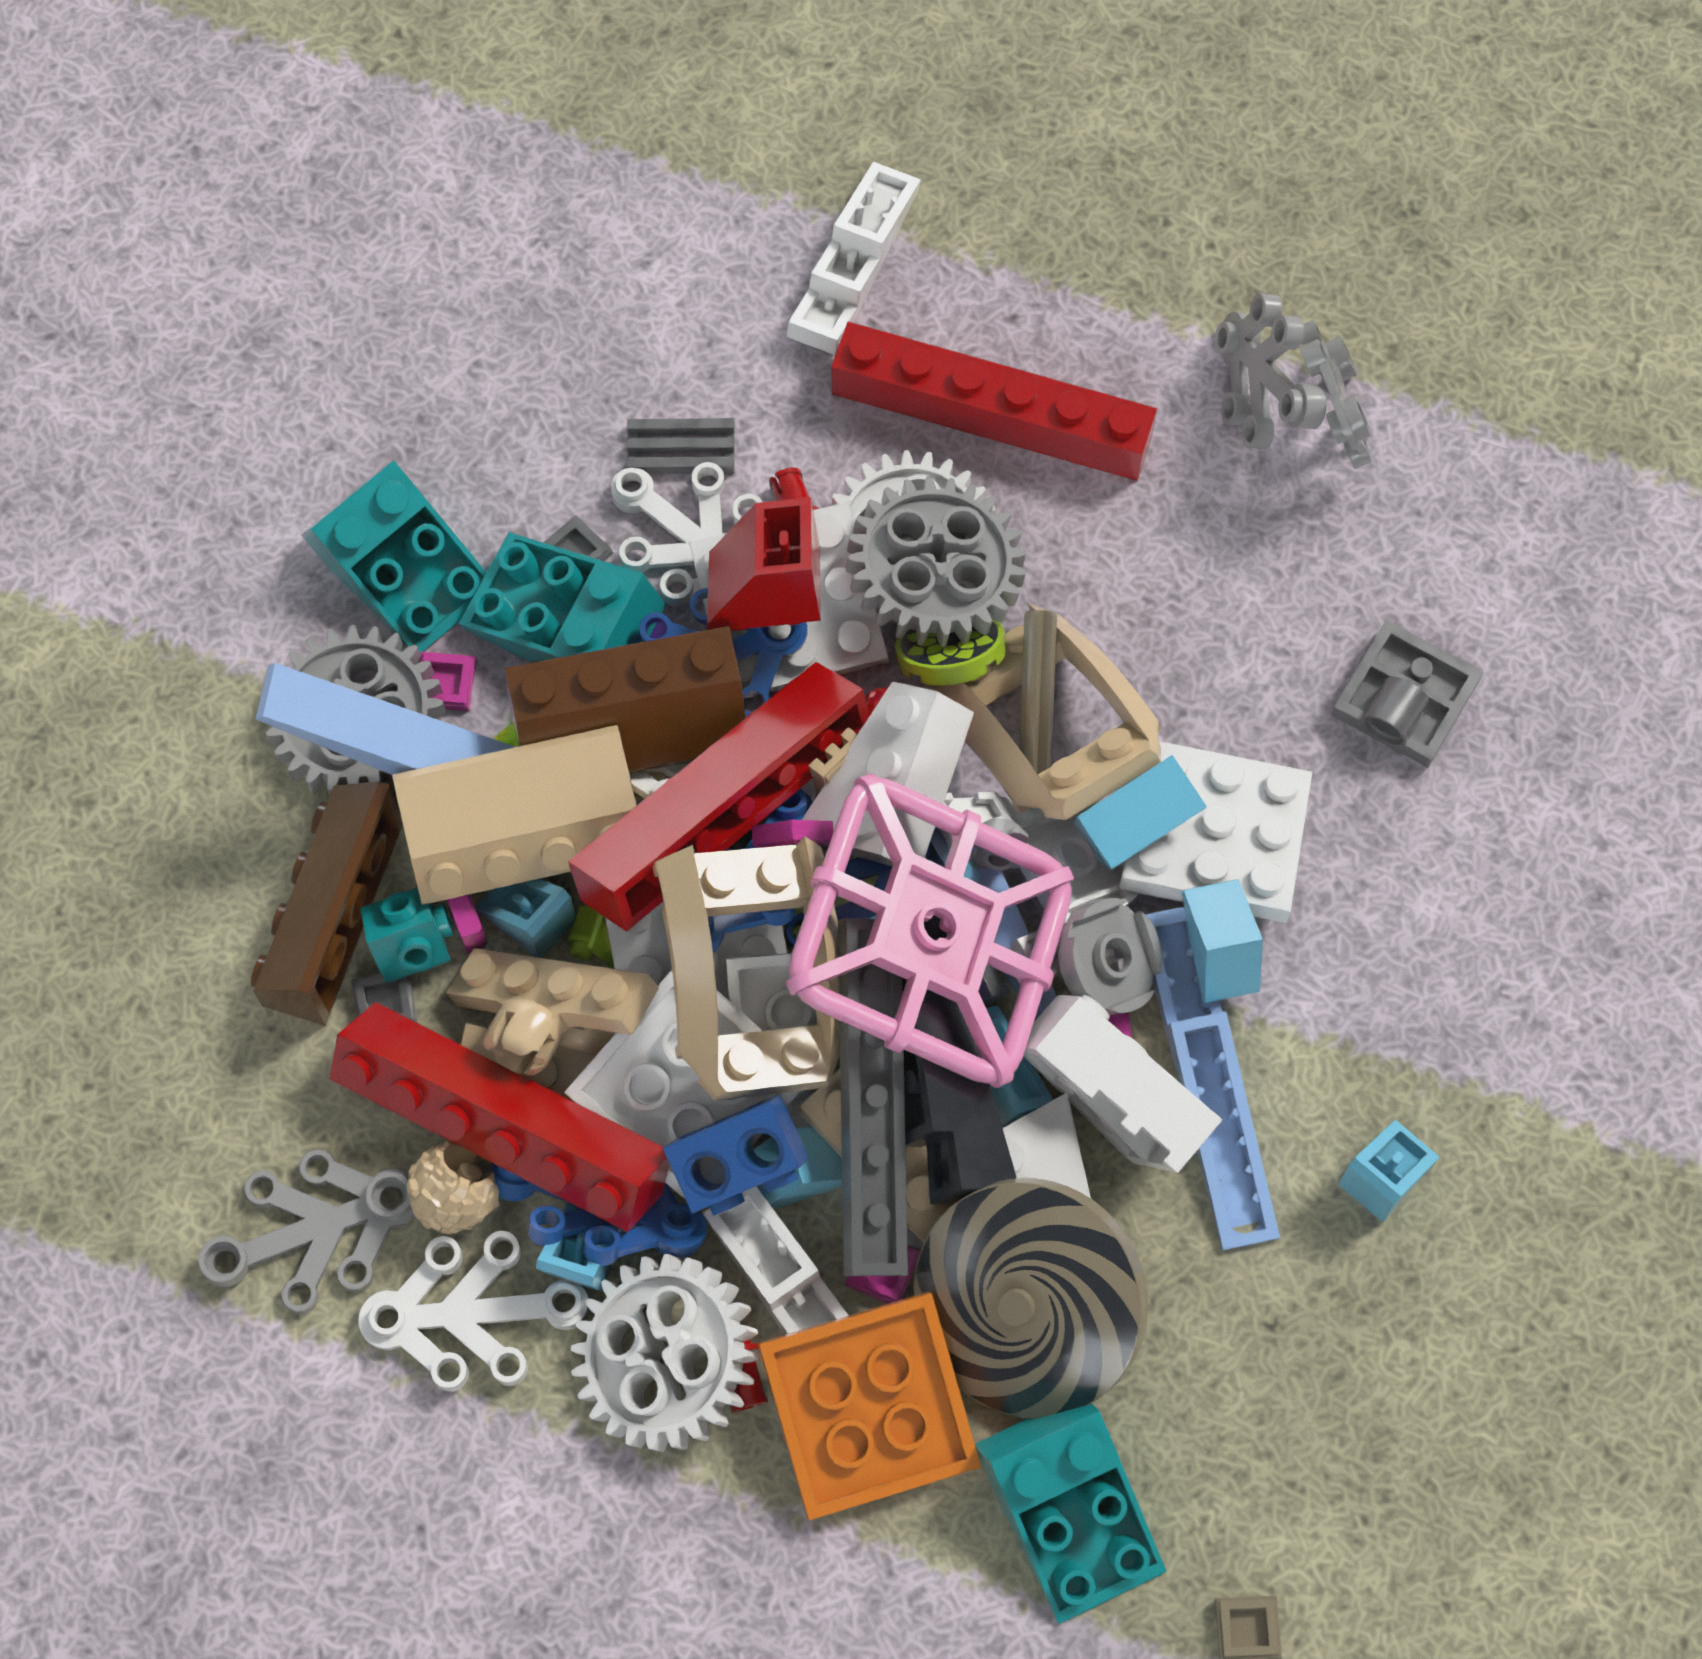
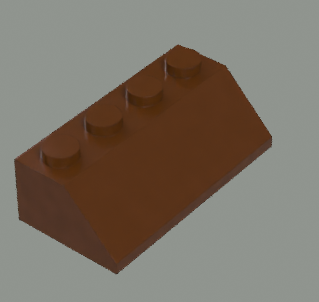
M729 626L505 668V686L518 747L617 725L629 774L692 762L706 751L709 746L717 742L746 718L741 677Z
M376 781L336 785L332 789L328 802L322 801L318 805L311 826V831L315 835L308 853L301 852L293 867L291 881L295 885L288 904L281 903L273 918L271 933L275 937L268 955L261 954L253 968L251 986L255 987L253 992L262 1007L326 1026L364 928L360 908L374 902L403 826L401 813L390 784Z

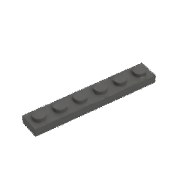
M845 918L838 920V958L866 947L875 919ZM870 963L839 976V994L894 1019L903 995L902 977ZM840 1021L844 1276L908 1275L904 1050L901 1053L891 1051L884 1047V1040Z

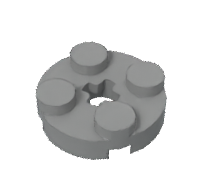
M1106 898L1078 907L1070 915L1068 921L1064 923L1056 949L1059 956L1060 970L1071 996L1082 997L1087 995L1098 1002L1109 1015L1132 1012L1144 1006L1151 999L1155 991L1148 990L1152 985L1153 975L1161 973L1163 962L1160 940L1150 919L1142 911L1134 913L1129 907L1122 905L1126 901L1119 898ZM1105 948L1114 949L1117 959L1111 962V968L1105 959Z

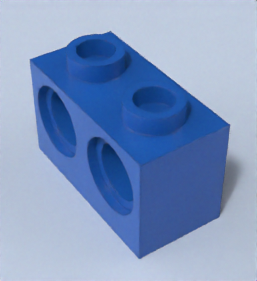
M777 1094L680 1136L663 1148L691 1213L709 1207L712 1215L720 1214L745 1202L742 1192L762 1184L767 1193L797 1180L798 1175L795 1169L800 1168L809 1158L781 1094ZM765 1133L775 1139L779 1148L777 1160L766 1161L756 1155L752 1147L754 1134ZM701 1157H714L722 1163L725 1169L723 1183H711L702 1176L699 1168Z

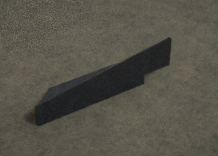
M935 915L927 922L924 921V928L933 940L938 938L946 939V932L939 928L941 919ZM902 978L903 992L907 983V980L904 978ZM926 989L914 1028L982 1058L957 1002ZM904 1050L905 1147H923L927 1145L930 1205L956 1202L974 1191L995 1182L1016 1179V1173L990 1084L972 1081Z

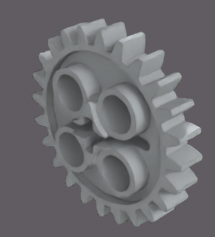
M927 476L923 490L918 491L909 479L904 480L901 496L889 487H886L882 496V504L870 499L867 502L865 516L856 517L853 529L854 534L849 536L847 552L850 555H848L846 572L855 574L852 577L851 592H865L860 607L863 611L876 607L880 609L876 625L879 627L890 620L897 622L895 637L899 639L909 628L916 630L918 645H923L928 633H935L940 646L946 647L949 633L953 632L966 644L969 642L972 626L985 636L989 633L992 619L1002 623L1006 618L1008 606L1016 605L1020 593L1018 587H1022L1026 575V570L1021 568L1026 558V550L1016 548L1022 533L1020 530H1006L1011 514L1009 512H1002L993 515L991 513L995 502L993 496L986 498L981 503L975 501L976 486L974 485L968 487L963 494L956 493V485L953 478H949L944 490L936 489L932 477ZM961 532L968 535L970 539H958L951 533ZM901 533L909 534L916 540L904 541L896 535ZM956 581H969L977 588H963ZM912 582L919 585L922 590H908L901 583Z
M350 625L347 638L339 640L331 628L327 630V644L322 647L312 638L306 639L310 652L306 657L292 651L288 653L294 670L432 718L446 715L443 700L432 698L439 693L443 694L439 679H431L435 674L431 662L427 660L418 663L420 653L416 645L409 646L402 651L403 644L397 633H394L385 643H382L378 627L373 626L366 639H360L355 625ZM372 670L377 672L375 678L365 684L352 682L354 677L362 671ZM391 687L398 688L396 692L388 691ZM271 727L265 732L270 745L278 746L274 754L279 764L290 763L287 769L294 781L307 774L306 783L309 790L313 793L325 782H327L329 794H331L333 787L336 785L382 782L387 779L393 782L391 774L344 755L332 754V750L278 728Z

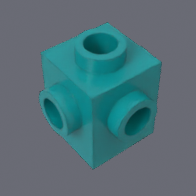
M418 887L406 892L392 894L386 899L360 908L367 945L386 983L417 972L427 971L434 966L451 961L446 938L453 936L455 933L449 913L444 903L435 906L433 903L422 905Z

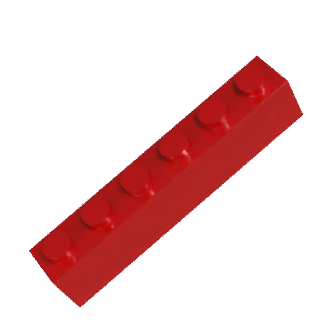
M849 321L846 324L831 366L832 395L1135 481L1139 479L1153 436L1157 408Z
M818 662L812 664L568 861L581 901L626 932L663 902L659 877L654 876L652 867L655 861L693 845L694 854L725 851L751 830L752 826H756L813 778L809 765L816 758L823 764H826L828 761L825 749L831 743H834L841 749L843 747L841 734L849 727L858 735L868 720L869 712L863 688Z
M377 1002L337 1034L330 1080L626 1232L662 1196L670 1165L663 1146Z

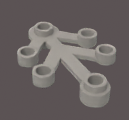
M1257 293L1251 301L1250 314L1246 316L1242 312L1229 313L1224 322L1218 325L1215 333V347L1217 352L1222 354L1224 363L1229 365L1231 393H1227L1222 402V420L1226 425L1243 426L1242 439L1247 448L1268 449L1272 444L1274 423L1270 418L1268 390L1279 401L1278 412L1281 420L1288 422L1292 428L1317 429L1322 424L1326 413V395L1321 386L1294 384L1273 362L1289 349H1298L1304 337L1302 319L1298 316L1281 315V299L1278 295ZM1265 327H1272L1271 336L1260 343V332ZM1246 367L1248 368V374H1249L1250 395H1248V383H1247V369H1246Z
M1315 320L1304 323V337L1302 346H1300L1302 356L1311 376L1314 377L1320 374L1326 383L1334 407L1333 411L1326 413L1327 421L1337 443L1344 444L1354 469L1373 462V459L1366 444L1368 438L1372 436L1368 422L1356 396L1353 395L1347 398L1343 381L1357 376L1354 363L1341 336L1324 343Z
M311 1150L303 1156L300 1162V1173L304 1180L315 1187L325 1186L329 1183L358 1197L336 1207L280 1183L271 1172L257 1171L250 1175L245 1183L244 1191L248 1200L256 1207L267 1208L273 1206L303 1220L244 1243H240L230 1236L212 1238L200 1251L199 1267L205 1277L214 1285L230 1287L244 1279L249 1267L311 1243L295 1278L290 1279L282 1289L284 1305L295 1314H306L312 1311L318 1303L319 1292L317 1287L344 1231L367 1222L353 1255L346 1257L340 1263L337 1270L338 1279L346 1290L354 1293L365 1291L374 1280V1269L372 1266L390 1229L403 1226L415 1217L407 1191L409 1174L397 1169H388L371 1177L335 1162L332 1156L324 1150ZM315 1159H324L328 1162L327 1172L317 1178L308 1174L309 1164ZM261 1180H269L273 1183L271 1195L263 1199L254 1197L253 1188L255 1184ZM389 1190H398L403 1196L400 1205L393 1209L383 1207L381 1199L384 1193ZM224 1254H232L236 1257L235 1268L226 1274L217 1272L216 1262L218 1258ZM361 1264L366 1267L367 1272L363 1281L356 1284L346 1281L345 1274L347 1269L351 1265ZM302 1285L309 1287L311 1296L307 1303L298 1306L290 1302V1294L294 1288Z

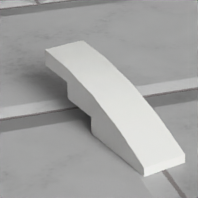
M875 162L871 164L834 224L832 240L811 273L809 289L788 322L786 337L830 354H836L848 321L854 323L919 190L921 179Z
M756 1186L742 1192L745 1202L717 1215H712L710 1208L703 1212L705 1219L785 1335L849 1316L820 1278L817 1267Z

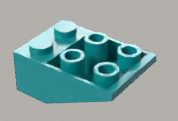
M394 460L382 467L301 534L327 567L393 634H399L402 643L406 647L416 645L420 654L462 619L487 573Z
M508 532L459 625L464 630L533 663L644 642L639 631L642 619L652 612L662 613L666 604L643 573ZM657 622L653 623L648 628L647 635L649 637Z
M1093 1404L1036 1419L1028 1418L975 1443L977 1453L990 1484L1058 1624L1167 1572L1102 1415Z

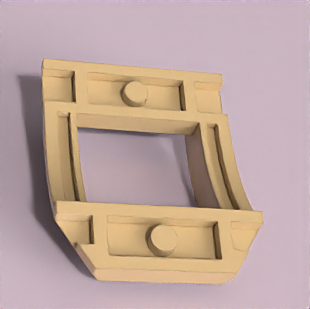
M1027 602L1030 610H1046ZM1056 613L1055 664L1066 658L1101 693L1124 723L1104 732L1098 739L1070 756L1059 759L1040 774H1037L1011 736L986 707L989 703L1022 684L1024 625L1014 627L1006 633L1007 649L1005 657L998 665L996 661L986 665V674L976 680L957 685L933 686L925 683L924 689L937 691L974 712L964 742L979 757L1002 786L1018 813L1021 814L1030 808H1039L1043 810L1046 818L1067 820L1161 762V746L1158 740V731L1161 730V727L1152 711L1111 660L1085 635Z
M803 836L797 845L695 854L693 845L655 861L652 866L654 876L659 877L664 906L661 910L668 940L676 1002L678 1044L675 1047L677 1059L683 1058L700 1077L698 1083L714 1101L826 1088L830 1083L840 1056V1020L816 1010L817 1025L718 1036L715 967L707 916L803 907L805 916L814 890L810 885L813 872L816 867L822 866L824 861L821 846L806 836ZM834 905L817 951L813 968L838 958V922ZM839 976L821 983L825 988L839 994Z

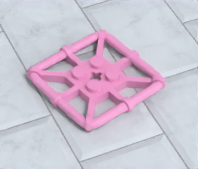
M872 773L856 778L854 787L846 797L823 864L816 867L813 872L810 885L814 890L791 954L789 965L790 979L786 981V985L791 996L798 994L802 1001L815 1010L884 1040V1047L891 1051L901 1053L903 1050H906L972 1081L990 1084L995 1088H999L1013 1080L1014 1073L1023 1059L1042 994L1051 988L1054 972L1050 968L1071 902L1072 888L1070 882L1075 879L1069 866L1062 867L1049 854L982 823L981 816L968 809L961 813L895 781L878 778ZM893 807L952 834L953 842L945 867L914 854ZM866 810L869 812L893 864L885 891L845 874ZM973 845H976L1034 872L1040 877L998 893L963 877ZM1043 893H1048L1046 906L1029 958L994 943L1004 909ZM836 896H840L877 913L866 947L813 968ZM933 915L940 918L939 928L947 932L946 939L938 938L933 940L929 937L924 928V921L927 922ZM870 963L907 980L894 1019L827 989L821 983ZM986 965L1017 978V981L1021 984L1003 1044L978 992ZM926 989L957 1002L982 1058L914 1028Z

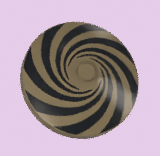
M1016 1178L998 1181L974 1191L952 1205L938 1219L925 1239L918 1257L914 1279V1296L926 1292L932 1293L958 1387L965 1394L992 1410L1020 1418L1036 1419L1092 1404L1122 1379L1139 1352L1147 1326L1148 1293L1138 1255L1128 1236L1116 1220L1094 1200L1073 1188L1043 1179Z

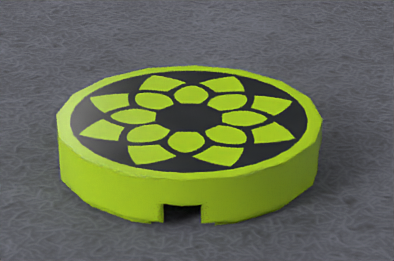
M992 619L989 633L985 636L972 626L969 642L966 644L953 632L949 633L946 647L940 646L935 633H928L923 645H918L916 630L910 628L900 639L897 638L895 644L897 663L902 674L910 679L911 674L920 675L921 683L933 686L957 685L976 680L987 673L986 665L993 661H996L998 665L1004 659L1007 649L1005 631L1001 623Z

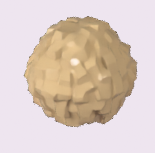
M445 1141L437 1146H431L422 1153L421 1157L417 1159L416 1164L411 1165L408 1171L409 1180L407 1182L409 1202L415 1217L419 1219L423 1227L427 1229L433 1228L439 1233L448 1235L452 1233L457 1234L463 1229L472 1230L492 1210L500 1206L498 1199L499 1189L495 1183L494 1173L492 1172L489 1177L479 1181L482 1176V1172L478 1168L480 1156L451 1141Z

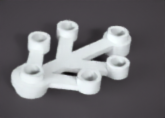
M711 462L701 463L692 472L693 491L699 497L701 528L654 492L653 480L644 470L626 468L614 476L611 482V495L617 508L626 513L643 511L682 542L650 545L642 537H630L621 544L619 549L622 567L644 573L649 568L694 565L689 542L723 534L720 495L724 490L725 483L724 473L717 464ZM704 476H713L718 480L714 485L708 487L699 483V480ZM629 481H637L641 484V487L634 492H628L623 489L624 484ZM753 494L739 496L732 505L734 524L742 518L739 514L742 509L752 507L755 503L763 501ZM633 550H641L646 553L645 557L640 561H631L627 558L628 553ZM671 569L660 580L661 596L671 606L687 604L692 595L700 590L698 578L692 579L689 573L682 569ZM674 582H682L687 586L683 592L678 594L667 590L668 586Z
M497 1231L486 1239L484 1255L442 1303L419 1305L442 1275L454 1273L462 1263V1251L457 1242L450 1237L440 1236L429 1242L425 1250L426 1260L398 1291H381L366 1300L360 1310L358 1323L361 1334L370 1345L381 1350H393L402 1347L431 1372L432 1379L436 1385L444 1391L453 1392L461 1389L468 1380V1367L461 1356L452 1352L442 1353L419 1330L445 1328L490 1367L493 1376L500 1384L514 1386L522 1382L527 1375L528 1364L524 1355L516 1348L502 1346L482 1329L479 1324L546 1318L555 1328L561 1330L576 1328L577 1321H585L588 1316L589 1307L585 1303L588 1296L580 1284L560 1280L551 1284L545 1293L478 1299L503 1270L515 1266L521 1256V1248L516 1237L507 1231ZM506 1241L511 1243L513 1251L508 1258L499 1260L492 1256V1249L498 1242ZM441 1247H450L454 1250L452 1261L445 1265L436 1264L433 1260L435 1252ZM563 1293L571 1294L576 1299L574 1307L567 1312H559L554 1308L555 1299ZM391 1309L398 1312V1320L393 1327L385 1329L378 1326L377 1320L383 1311ZM506 1357H514L520 1361L519 1370L512 1376H503L498 1370L500 1362ZM449 1362L458 1364L460 1366V1374L454 1381L445 1382L440 1379L439 1372L444 1364Z

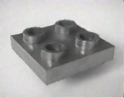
M1386 620L1334 705L1331 715L1429 768L1480 682L1484 672Z

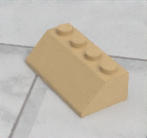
M617 725L392 775L422 905L571 872L568 861L619 821L627 812L637 806Z

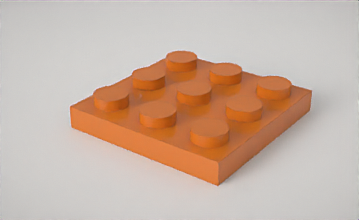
M922 1293L757 1343L806 1518L809 1521L981 1468L932 1293Z

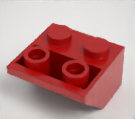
M811 497L755 503L709 551L708 630L729 626L732 631H740L748 628L797 625L821 621L820 545Z

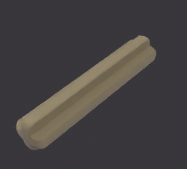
M1050 610L1026 611L1024 615L1019 749L1037 774L1052 766L1057 615Z

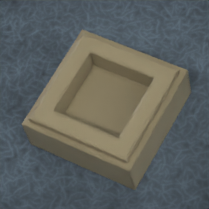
M1277 1596L1215 1599L1219 1659L1282 1658Z

